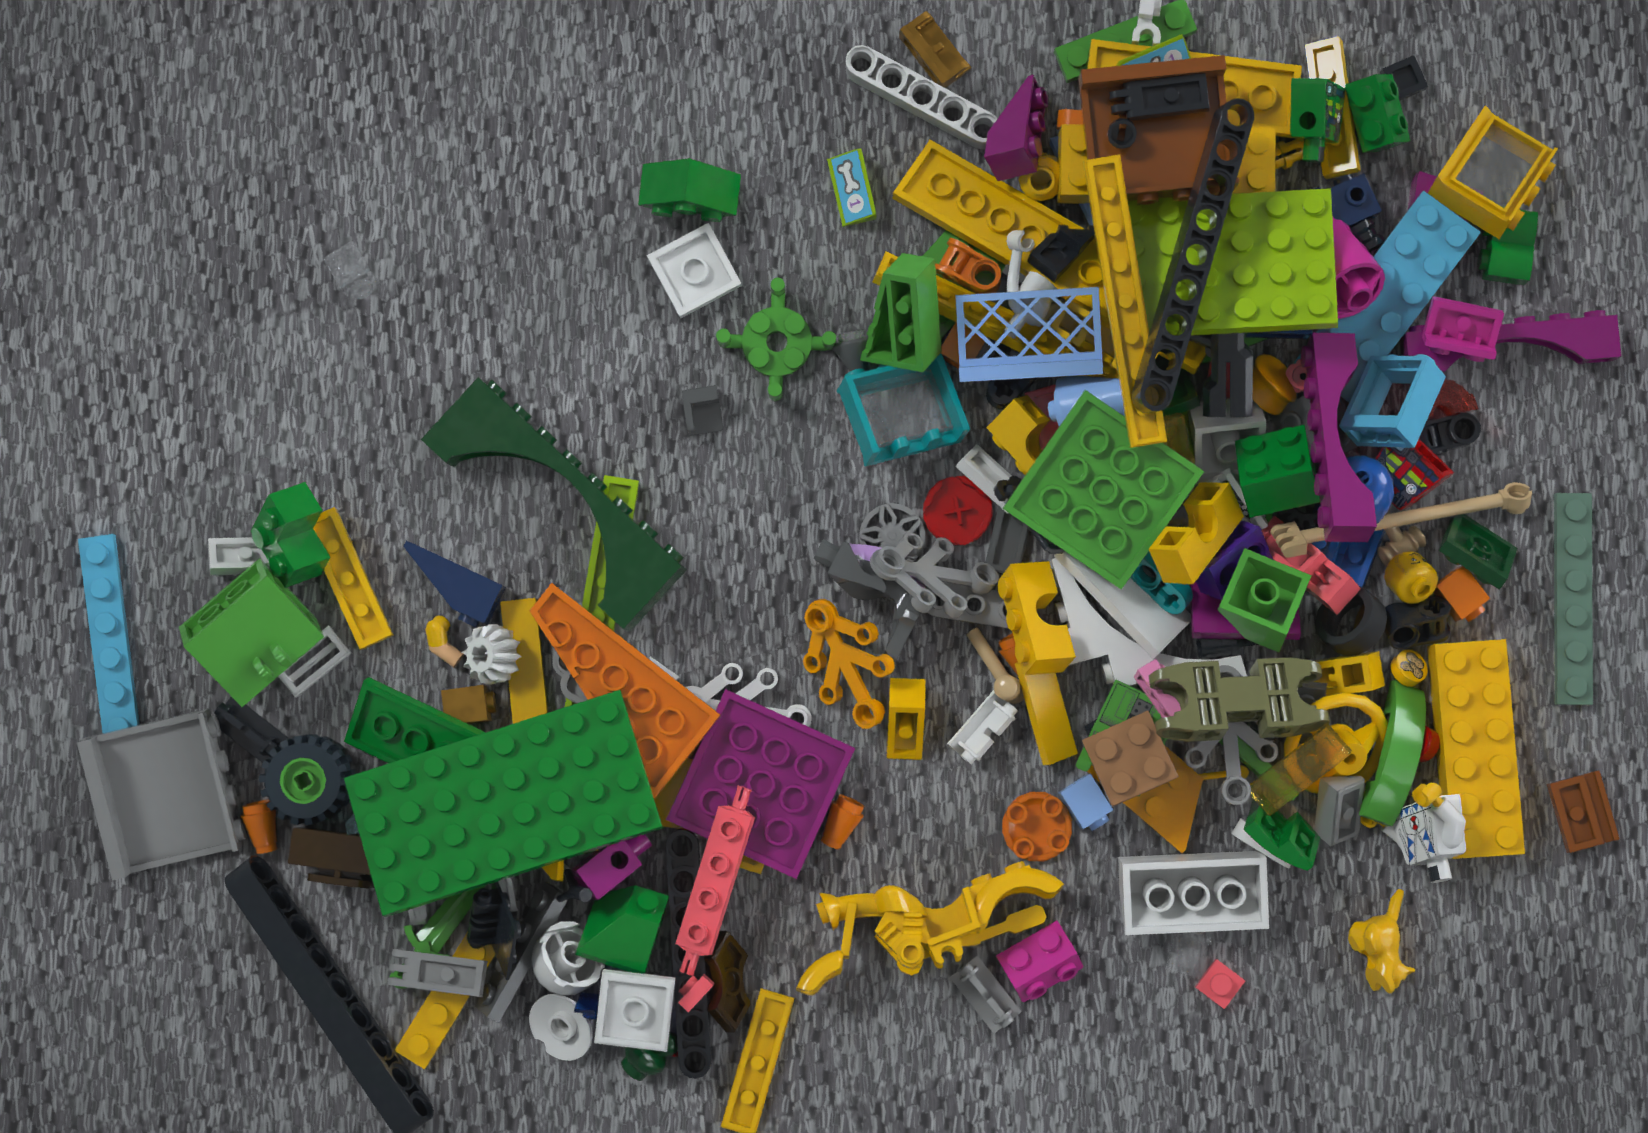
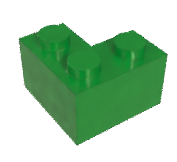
M690 158L646 163L642 167L638 205L652 209L651 214L656 216L672 217L673 212L687 215L698 213L701 214V220L721 222L722 217L737 215L741 174Z
M306 482L268 494L251 529L255 545L262 549L269 561L271 572L280 579L284 588L320 576L330 559L328 552L313 529L323 510Z

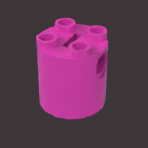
M1333 217L1338 318L1342 319L1356 315L1376 300L1383 289L1385 275L1383 269L1367 248L1352 234L1350 227L1342 220Z

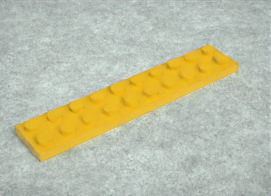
M929 140L894 190L892 199L1005 265H1010L1012 250L1008 248L1006 242L1008 234L1011 231L1024 230L1025 234L1022 236L1021 242L1024 239L1030 238L1034 240L1035 245L1031 251L1022 252L1020 273L1027 276L1030 271L1037 272L1047 278L1057 289L1099 287L1100 317L1104 323L1110 326L1096 238L1094 237L1079 257L1054 283L1027 262L1030 253L1050 233H1056L1059 225H1068L1069 229L1084 228L1036 200L1029 198L1005 182L997 181L993 175L936 142ZM1078 295L1073 299L1074 302L1086 309L1093 310L1092 295ZM1061 296V297H1062L1063 299H1066L1067 297L1069 298L1070 296ZM1189 341L1181 368L1194 375L1207 356L1205 347ZM1159 352V355L1168 359L1165 353Z

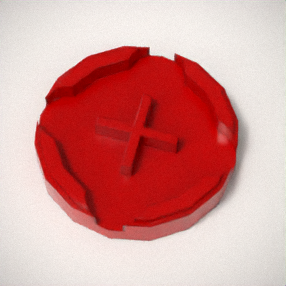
M948 477L938 481L928 491L923 503V519L928 531L936 539L940 537L946 538L953 546L967 545L978 540L987 531L992 519V503L990 497L968 477Z

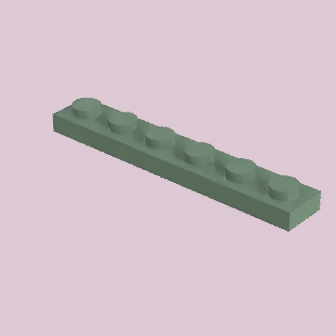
M1592 493L1554 494L1555 705H1593Z

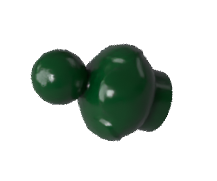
M669 1031L667 1052L625 1047L626 1056L621 1061L622 1068L630 1077L637 1081H642L647 1075L659 1074L666 1066V1057L678 1056L677 1035Z

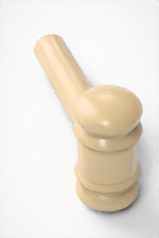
M1399 526L1387 528L1384 531L1390 541L1386 542L1385 546L1378 547L1377 553L1382 563L1387 566L1394 556L1408 551L1418 552L1419 547H1425L1426 538L1416 526H1411L1408 531L1401 532Z
M979 628L971 630L966 636L995 678V694L1002 700L1012 704L1022 702L1024 696L1019 679L1008 674Z

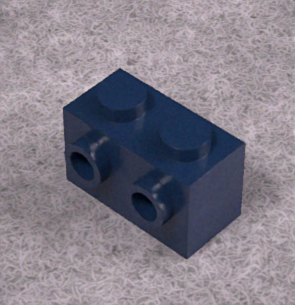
M1364 173L1356 177L1353 174L1344 175L1333 181L1334 187L1331 188L1332 216L1345 222L1350 229L1370 217L1376 218L1382 211Z

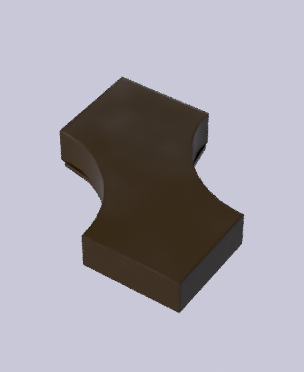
M719 931L712 955H705L703 958L710 969L712 981L715 983L712 986V995L707 1011L726 1033H735L751 1005L743 983V970L748 955L729 931Z

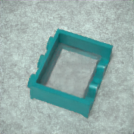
M941 353L924 372L886 365H879L877 369L865 371L862 368L852 370L844 376L836 390L837 394L841 396L863 455L865 467L961 443L970 430Z

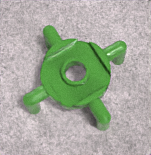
M779 277L771 281V307L753 314L744 328L743 335L730 334L727 329H720L716 333L717 342L720 347L743 349L749 364L761 374L769 377L768 394L772 401H779L782 398L783 377L799 370L809 358L811 350L831 351L836 344L835 333L827 331L823 336H811L810 329L804 318L795 311L785 308V283ZM781 333L787 338V345L782 351L775 352L768 348L767 339L771 334Z

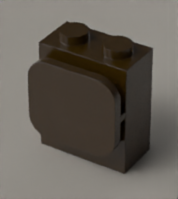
M309 827L293 828L288 864L316 867L320 871L308 873L307 881L356 888H374L372 879L365 876L371 874L360 834Z

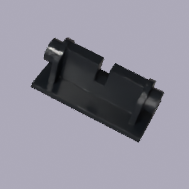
M232 697L229 698L226 704L222 702L214 712L219 722L220 730L262 763L270 758L271 755L268 753L274 747L280 746V742L288 739L285 734L245 704L241 707Z

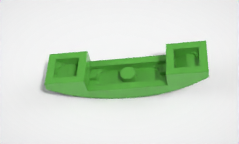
M1391 680L1383 711L1384 715L1389 716V721L1375 780L1367 781L1359 816L1386 826H1393L1409 794L1421 755L1426 722L1424 691L1404 686L1396 680Z

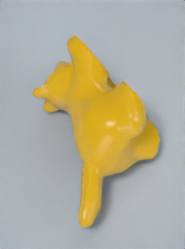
M1398 889L1390 898L1386 914L1373 916L1366 921H1356L1349 930L1348 941L1352 949L1367 956L1365 976L1373 991L1379 990L1382 986L1387 993H1393L1409 974L1415 972L1413 967L1405 966L1400 961L1398 952L1400 933L1397 920L1404 896L1402 889Z

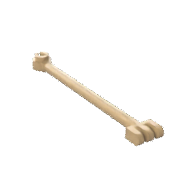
M1514 482L1506 485L1504 489L1498 490L1496 494L1385 514L1384 518L1377 524L1375 531L1498 507L1506 509L1512 514H1522L1531 504L1532 490L1529 491L1530 487L1526 484ZM1295 521L1277 524L1271 529L1273 538L1276 539L1281 552L1287 558L1307 554L1308 543L1325 540L1323 528L1316 527L1299 530Z

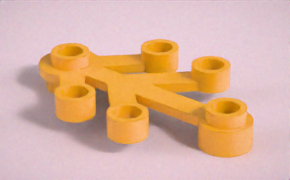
M826 599L813 601L808 606L804 616L805 623L812 631L808 653L803 658V665L810 673L819 672L827 666L824 684L819 689L820 700L826 705H831L842 699L843 689L839 684L842 671L857 701L852 711L855 723L863 729H869L880 724L885 714L884 706L880 701L871 698L855 664L870 670L876 677L882 678L894 671V660L887 654H881L876 657L843 642L839 634L841 632L855 637L857 643L866 646L878 639L879 632L876 625L871 622H865L860 625L839 616L835 605ZM864 629L868 631L869 639L865 637L863 633ZM825 639L831 649L828 665L827 657L822 652ZM813 657L816 658V660H817V662H818V666L813 665V663H812V658H813ZM880 661L884 663L885 671L881 669ZM828 689L832 690L833 698L828 695Z

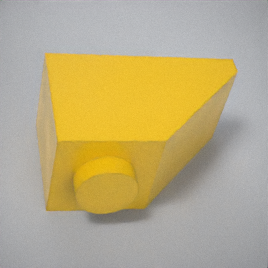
M890 678L887 734L888 759L922 760L926 679Z

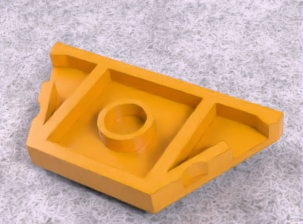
M1165 746L1179 777L1122 803L1183 854L1187 847L1203 777L1188 767L1182 759ZM1091 764L1090 769L1087 771V773L1091 774L1092 777L1100 783L1099 778L1094 770V767Z

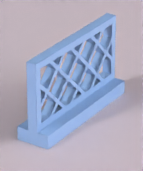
M1099 287L955 295L960 382L1103 374ZM1078 295H1092L1093 310L1082 321L1067 306ZM1070 296L1064 304L1057 298ZM1050 297L1060 306V309L1047 323L1031 309L1040 298ZM1035 298L1028 306L1021 300ZM1014 299L1025 309L1012 324L995 311L1004 300ZM999 300L993 308L985 302ZM978 301L989 311L976 327L964 317L963 302ZM1063 310L1079 323L1066 339L1050 326ZM1028 312L1043 325V328L1031 341L1014 328ZM992 314L1008 328L995 343L978 330ZM1092 316L1094 331L1086 324ZM965 324H966L970 329H972L971 333H970L966 338H965ZM1084 327L1094 336L1095 351L1079 352L1069 341ZM1046 329L1062 342L1053 354H1043L1033 345ZM1011 331L1026 344L1025 348L1017 356H1008L998 347ZM976 333L991 348L982 358L967 359L966 343ZM1067 346L1073 353H1060V351ZM1029 348H1031L1038 355L1024 354L1027 352ZM995 350L1002 357L988 356Z

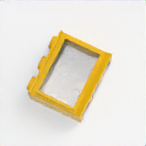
M1485 105L1435 179L1428 194L1451 211L1500 239L1506 228L1514 231L1525 214L1519 208L1522 204L1529 207L1541 188L1535 185L1538 179L1545 183L1556 164L1552 163L1551 159L1558 148H1549L1494 115Z

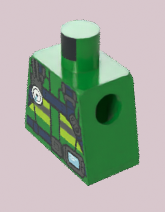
M1292 78L1290 135L1292 138L1304 142L1302 161L1324 162L1325 143H1338L1340 138L1345 87L1326 78Z

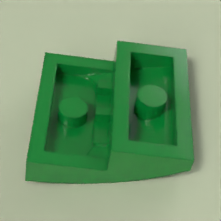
M1264 793L1254 799L1243 830L1261 847L1282 861L1306 871L1311 869L1314 865L1320 841L1319 835L1298 812L1286 819Z

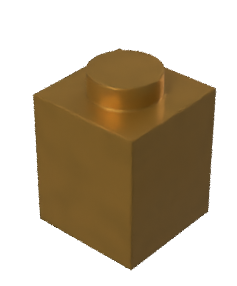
M486 685L441 690L444 713L467 724L492 721L491 713H496V699L494 692H488Z

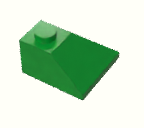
M636 885L607 892L600 899L594 901L575 955L628 972L645 974L665 916L669 896Z

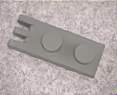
M392 949V956L395 958H405L404 965L390 963L389 970L403 972L402 979L388 977L387 985L483 997L488 961Z

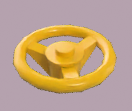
M1345 692L1323 696L1310 704L1315 705L1316 709L1323 710L1343 706L1359 708L1370 716L1372 722L1356 731H1353L1345 724H1333L1310 732L1317 738L1316 752L1325 762L1318 780L1304 773L1298 762L1297 747L1302 734L1286 737L1284 742V762L1293 782L1310 793L1318 794L1319 782L1323 777L1362 776L1365 782L1369 781L1377 771L1388 726V721L1381 707L1366 696ZM1375 743L1372 754L1367 760V754Z

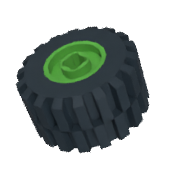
M308 734L286 739L280 742V746L274 747L268 753L271 755L269 759L263 761L261 767L265 768V772L259 775V783L264 782L265 789L260 790L262 798L268 797L270 802L266 805L270 811L276 809L279 812L277 817L282 820L289 819L291 824L299 825L304 823L305 825H312L325 821L341 812V808L350 801L344 778L356 774L355 769L350 768L349 763L353 761L351 756L345 755L342 752L344 747L340 743L334 744L332 738L327 736L320 737L318 734Z

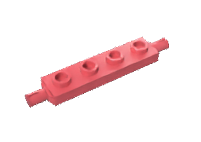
M737 785L732 805L718 806L675 943L686 951L679 971L687 975H694L699 956L712 955L754 823L755 817L745 810L752 789Z

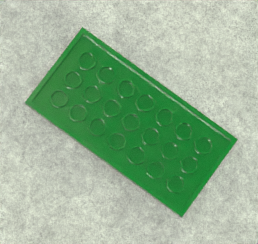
M621 690L344 778L381 913L384 917L663 828Z

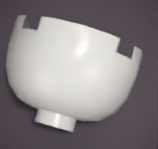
M561 921L552 925L543 933L533 948L532 967L534 975L543 987L558 995H576L590 988L598 981L601 970L605 967L603 963L575 955L584 930L578 928L580 924L574 921Z

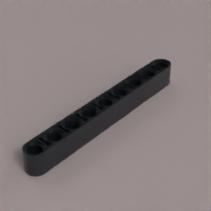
M1236 98L1228 101L1215 111L1132 391L1131 399L1133 405L1142 413L1164 410L1169 406L1175 391L1254 121L1253 107L1244 99ZM1229 109L1238 113L1240 117L1239 126H1234L1228 121L1227 111ZM1218 144H1223L1229 149L1230 158L1228 161H1224L1218 156ZM1208 178L1216 180L1219 184L1220 191L1218 196L1212 195L1208 191L1206 186ZM1198 213H1203L1208 217L1210 225L1207 231L1202 230L1197 225L1196 217ZM1188 247L1195 249L1199 254L1200 258L1197 266L1190 264L1186 258ZM1178 282L1186 284L1189 289V297L1186 301L1180 299L1176 294ZM1168 317H1173L1179 324V331L1176 336L1166 330L1165 324ZM1158 352L1165 353L1169 359V366L1165 371L1159 369L1156 365L1155 356ZM1149 386L1155 388L1159 395L1155 406L1149 404L1145 399V391Z
M253 855L227 874L225 886L391 1131L393 1133H412L432 1119L434 1110L430 1100L269 864L263 858Z

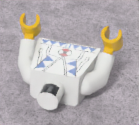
M1437 783L1420 784L1414 789L1412 797L1415 803L1402 808L1393 826H1386L1360 816V822L1368 828H1373L1377 824L1382 826L1381 831L1398 844L1409 866L1427 864L1431 883L1451 880L1452 875L1448 859L1464 854L1466 851L1464 833L1466 820L1462 815L1460 794L1440 796L1442 790Z

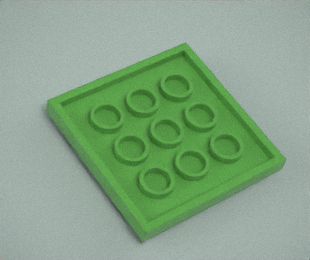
M1084 390L1003 506V509L1122 590L1148 553L1150 546L1167 526L1203 475L1204 470L1164 443L1130 448L1125 416L1087 390Z

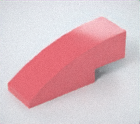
M1274 516L1268 522V527L1262 530L1273 560L1312 575L1306 591L1338 615L1361 588L1349 574L1330 561L1322 551L1311 543L1307 544V554L1289 558L1285 557L1281 552V548L1277 545L1276 539L1271 534L1273 526L1283 524L1284 522Z

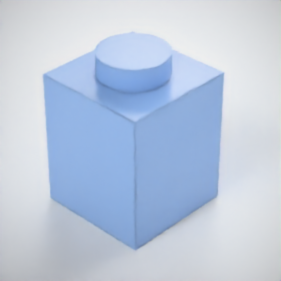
M1086 774L1058 792L1080 829L1089 826L1091 831L1110 820L1106 814L1113 811V808L1091 774Z

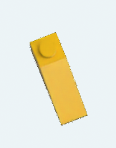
M1379 651L1361 653L1357 656H1339L1315 660V662L1321 665L1322 677L1313 682L1327 683L1326 696L1343 692L1359 693L1373 691L1385 686Z

